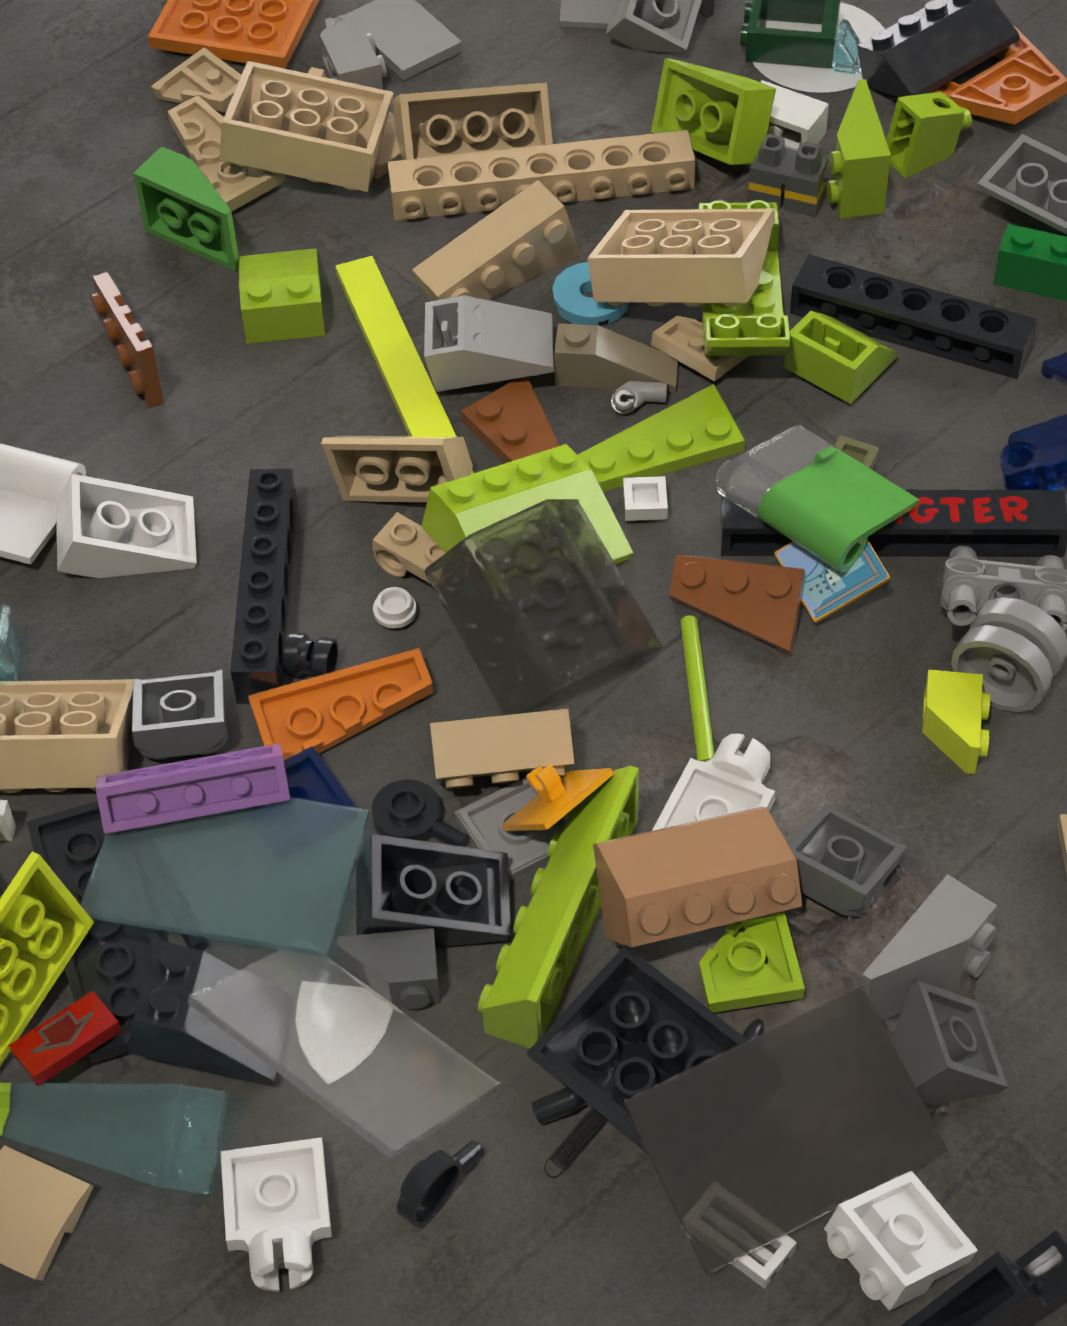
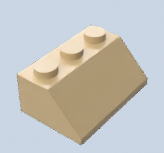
M336 436L324 437L321 442L343 501L427 502L430 487L468 476L473 467L464 437Z
M568 709L430 723L436 781L445 780L446 788L473 786V777L491 776L492 783L519 781V772L533 771L539 765L544 769L550 764L559 776H565L564 768L572 767L575 764Z

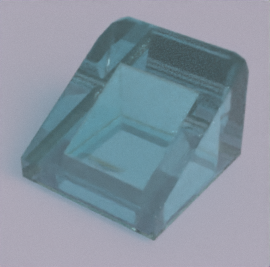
M842 19V22L840 21L834 44L832 68L836 72L860 74L861 68L857 45L861 42L846 19Z

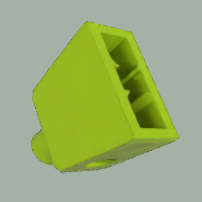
M941 92L898 98L886 140L891 154L890 165L904 178H908L951 157L955 151L960 131L969 129L972 125V116L969 110L965 107L960 108L947 95Z

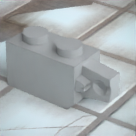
M346 15L325 19L326 28L320 34V41L323 46V64L330 79L383 90L382 78L387 76V70L382 55L376 56V47L372 34L365 33L359 20L351 22Z

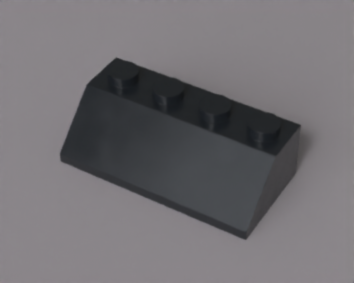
M933 0L926 3L923 9L912 15L901 17L898 23L885 30L874 32L871 38L857 45L862 80L866 79L869 88L897 97L927 94L1020 40L1018 31L995 0Z

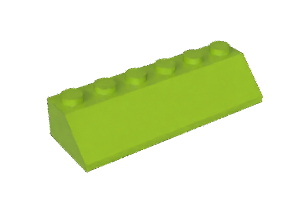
M627 766L614 770L615 774L565 815L564 818L567 822L563 831L556 830L553 834L548 849L550 860L546 869L539 868L534 876L531 886V895L533 897L529 906H521L518 911L513 929L516 935L511 946L505 944L499 953L496 963L498 975L494 984H486L478 1002V1012L483 1015L485 1034L531 1048L548 1030L601 908L593 844L633 834L638 822L639 768Z

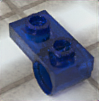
M1017 440L1003 448L1000 455V467L1005 490H1056L1067 487V445L1039 453L1034 443L1027 440Z

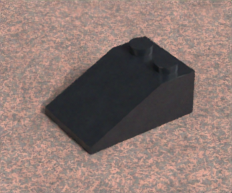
M371 834L356 862V935L434 928L436 947L505 941L510 938L508 853Z
M155 940L133 1019L127 1053L273 1086L293 1000L203 950Z

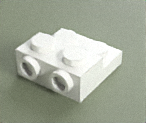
M912 1171L839 1204L824 1228L827 1232L828 1246L832 1253L840 1259L847 1258L860 1274V1285L864 1293L872 1300L880 1299L889 1311L926 1293L934 1280L970 1263L978 1251Z

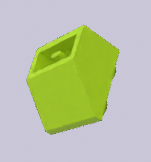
M810 311L789 331L790 347L785 355L784 368L852 404L897 358L898 352L831 316Z

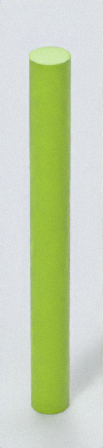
M689 615L683 617L680 620L696 756L697 761L707 762L713 758L715 753L698 619L695 616Z

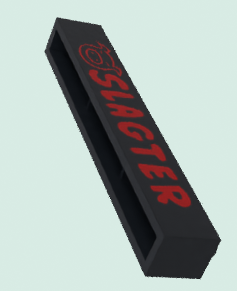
M721 489V556H776L774 552L792 542V540L757 517L758 506L769 489ZM908 489L905 491L919 499L917 507L868 536V541L878 557H949L950 552L958 546L972 548L977 557H1044L1046 555L1064 557L1067 546V503L1065 490Z

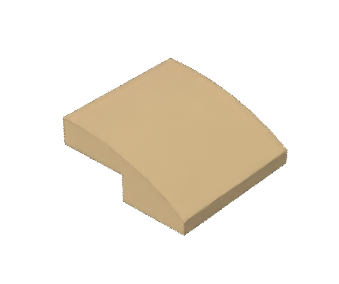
M4 1145L0 1150V1264L34 1280L43 1281L64 1233H73L94 1185Z

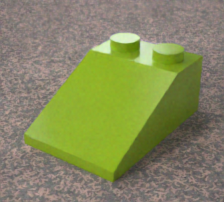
M670 58L665 59L651 132L664 133L688 130L693 150L729 165L753 163L767 135L776 88L747 77Z
M866 79L858 80L837 133L835 151H830L829 155L833 180L827 181V197L830 204L835 203L839 219L884 214L891 154Z
M316 248L240 256L239 290L246 344L325 336Z

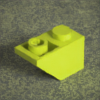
M928 669L923 700L922 733L965 773L975 774L979 756L987 757L989 746V730L981 729V720H988L990 710V693H982L983 674Z

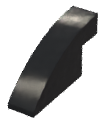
M1055 1230L1016 1261L1011 1260L999 1251L900 1326H1033L1067 1303V1237L1058 1230Z

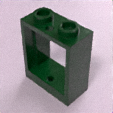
M841 0L746 1L744 23H742L740 46H746V61L832 68ZM760 19L822 24L821 32L763 28L759 27Z

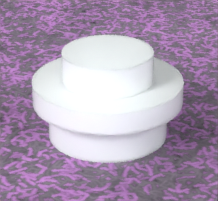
M390 587L383 590L373 604L375 620L387 628H401L413 621L417 612L414 598L405 589L399 587Z

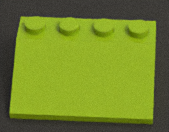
M567 444L430 487L422 528L495 607L632 559L633 551L592 469Z

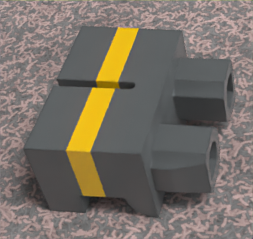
M767 134L750 169L747 202L755 200L767 203L777 202V209H780L784 200L783 210L816 218L827 194V181H824L828 158L821 156L818 144L805 142L800 144L798 150L795 151L785 148V140L782 136Z

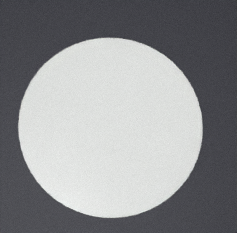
M840 2L839 23L832 68L761 62L752 63L764 76L791 89L815 93H829L856 87L858 80H862L857 45L871 38L874 32L885 29L867 12ZM760 19L759 27L821 32L822 24Z

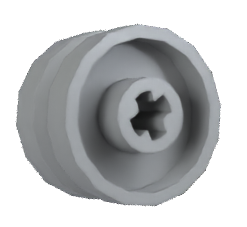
M1006 597L988 600L979 608L975 620L970 624L969 631L962 636L953 651L951 665L954 672L983 674L982 693H990V706L1012 712L1032 710L1044 698L1051 685L1052 677L1058 673L1067 657L1066 634L1056 620L1038 606L1021 599Z

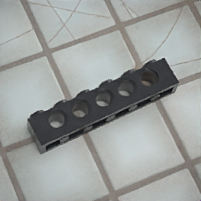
M808 254L792 284L790 314L805 317L810 311L828 315L869 337L1017 380L1033 346L1038 320L1036 318Z
M292 468L250 469L230 669L237 704H250L249 695L281 687L283 682V654L286 645L297 497Z

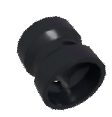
M291 632L283 654L284 674L299 677L304 673L317 677L334 672L338 658V641L327 637L314 640L310 639L306 633Z

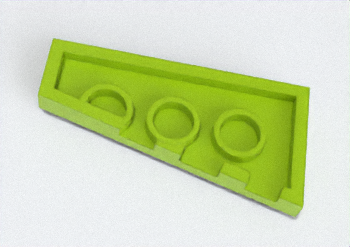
M712 384L583 451L578 456L592 469L602 491L606 492L623 487V478L658 477L744 452L745 439L715 385Z

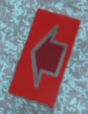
M92 991L8 1046L14 1058L38 1087L122 1032L118 1020Z

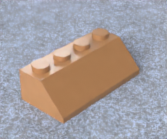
M757 807L593 844L606 939L629 947H636L802 907L797 860L767 807Z

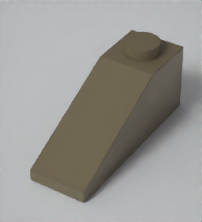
M558 323L554 351L555 386L617 390L628 381L667 383V392L676 393L678 360L672 358L667 353L599 325Z

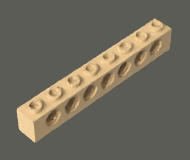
M688 130L387 162L394 221L493 211L537 180L561 203L694 189L695 157Z

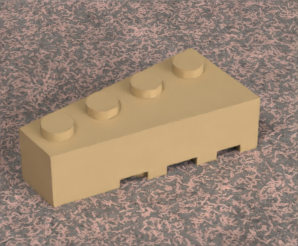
M537 180L413 268L412 271L422 293L429 301L459 296L490 300L581 255L565 206Z

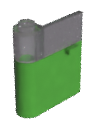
M799 424L735 459L725 461L716 474L718 493L842 573L849 570L859 559L869 535L917 507L919 499Z

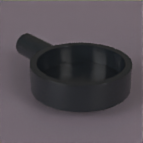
M404 779L392 782L383 787L373 800L372 817L374 828L378 835L419 841H428L433 837L445 844L466 847L469 842L470 836L441 821L440 799L429 785L421 781Z
M470 1141L453 1156L444 1150H438L426 1159L419 1161L409 1171L402 1183L401 1195L397 1203L398 1215L415 1227H421L428 1223L446 1204L455 1190L460 1176L484 1156L482 1146L476 1141Z

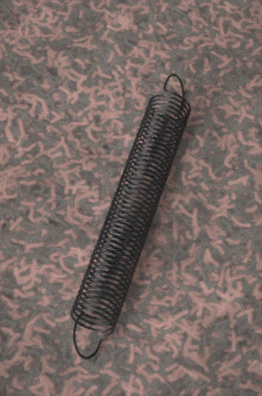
M592 1108L585 1115L586 1117L581 1119L574 1130L556 1148L552 1154L554 1156L552 1158L550 1156L548 1159H551L556 1166L558 1165L552 1160L554 1158L562 1164L561 1166L564 1168H562L563 1170L560 1174L606 1121L603 1117L600 1119L592 1111L594 1110ZM557 1154H559L564 1159L562 1160L563 1162L559 1160L561 1158Z

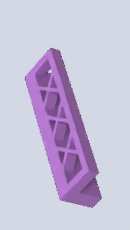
M280 743L97 776L96 794L104 834L290 800Z

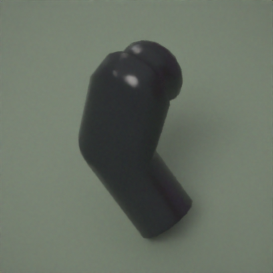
M566 1087L532 1102L534 1114L540 1125L571 1114L587 1105Z

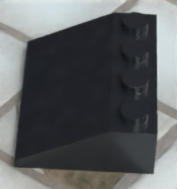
M626 945L620 949L527 1052V1056L678 1180L743 1127L781 1085L778 1063Z

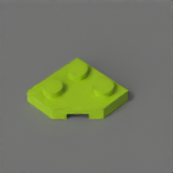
M785 911L728 924L725 933L713 949L709 948L699 961L698 972L706 1006L713 1013L804 998L805 987Z

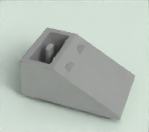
M469 296L425 302L424 358L435 391L460 389L555 372L552 313Z

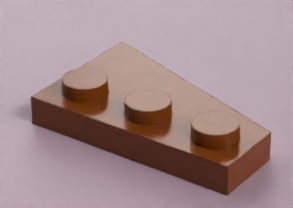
M528 377L517 378L461 410V422L504 464L560 446Z
M676 555L669 597L671 601L716 622L721 621L740 630L742 634L755 640L760 639L777 647L778 651L792 657L806 573L801 568Z

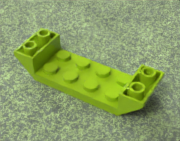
M755 200L749 203H728L725 201L699 203V209L775 210V219L759 283L748 302L734 307H727L722 305V303H705L701 305L704 356H785L790 347L788 315L783 314L777 251L779 231L777 202L767 203Z

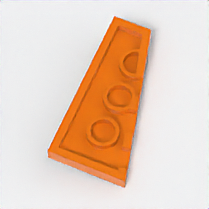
M420 648L252 694L248 698L263 746L280 743L286 772L432 694L433 683Z

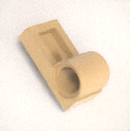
M398 512L372 540V550L374 551L376 562L384 571L392 576L403 577L409 571L444 591L461 571L421 525Z

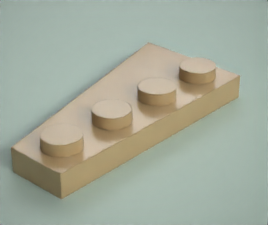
M198 95L168 111L169 122L190 158L225 201L231 212L286 182L285 174L278 175L267 170L248 166L240 167L230 162L220 161L221 128L224 117Z

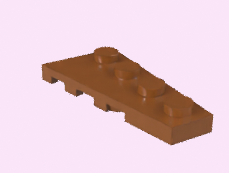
M105 272L93 276L96 293L90 294L92 305L98 317L104 315L106 318L102 321L110 343L114 341L118 343L115 346V350L122 368L129 367L131 370L128 372V377L135 395L142 393L149 408L164 404L153 346L149 340H144L145 336L139 323L135 324L128 305H124L122 295L109 273Z

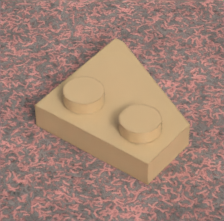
M202 48L154 83L151 88L154 97L160 100L182 104L198 95L214 110L226 112L241 74L209 50Z
M675 316L652 334L651 346L667 353L672 358L713 381H716L748 357L704 356L703 323L696 319Z

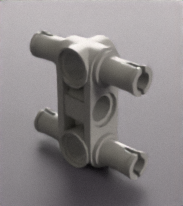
M958 546L950 552L949 557L951 558L945 562L940 604L943 608L949 610L948 618L955 625L966 626L971 624L975 620V614L979 608L988 600L1006 597L1021 599L1038 606L1053 617L1064 631L1067 629V570L1064 569L1062 560L1057 556L1046 555L1037 561L1036 566L978 560L975 551L968 546ZM1010 585L1017 589L1012 594H1002L997 591L999 587Z

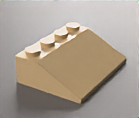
M247 61L222 121L219 160L230 162L240 167L248 166L267 170L278 175L286 174L304 178L311 182H323L342 186L348 190L368 192L375 172L393 99V92Z
M625 210L587 258L594 302H608L612 306H622L630 302H646L649 306H661L671 302L684 303V305L691 307L700 306L705 303H722L724 306L734 307L747 303L759 283L775 219V210Z
M134 679L1 681L0 791L14 793L23 789L44 788L49 792H61L69 788H90L96 791L97 776L127 771L132 739Z

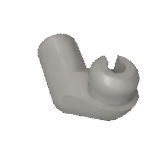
M628 381L614 392L611 398V405L618 413L628 414L645 402L666 403L667 383Z

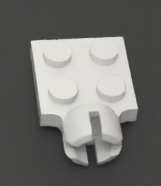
M730 734L722 739L712 759L703 762L690 758L652 831L757 807H767L768 811H770L775 801V791L766 788L762 784L770 768V752L764 745L752 738L745 754H743L738 749L745 735Z
M322 1137L221 1151L225 1233L228 1251L242 1250L249 1253L251 1278L255 1285L263 1290L280 1292L278 1269L281 1268L288 1269L290 1290L305 1285L313 1273L311 1251L313 1243L322 1238L332 1237Z

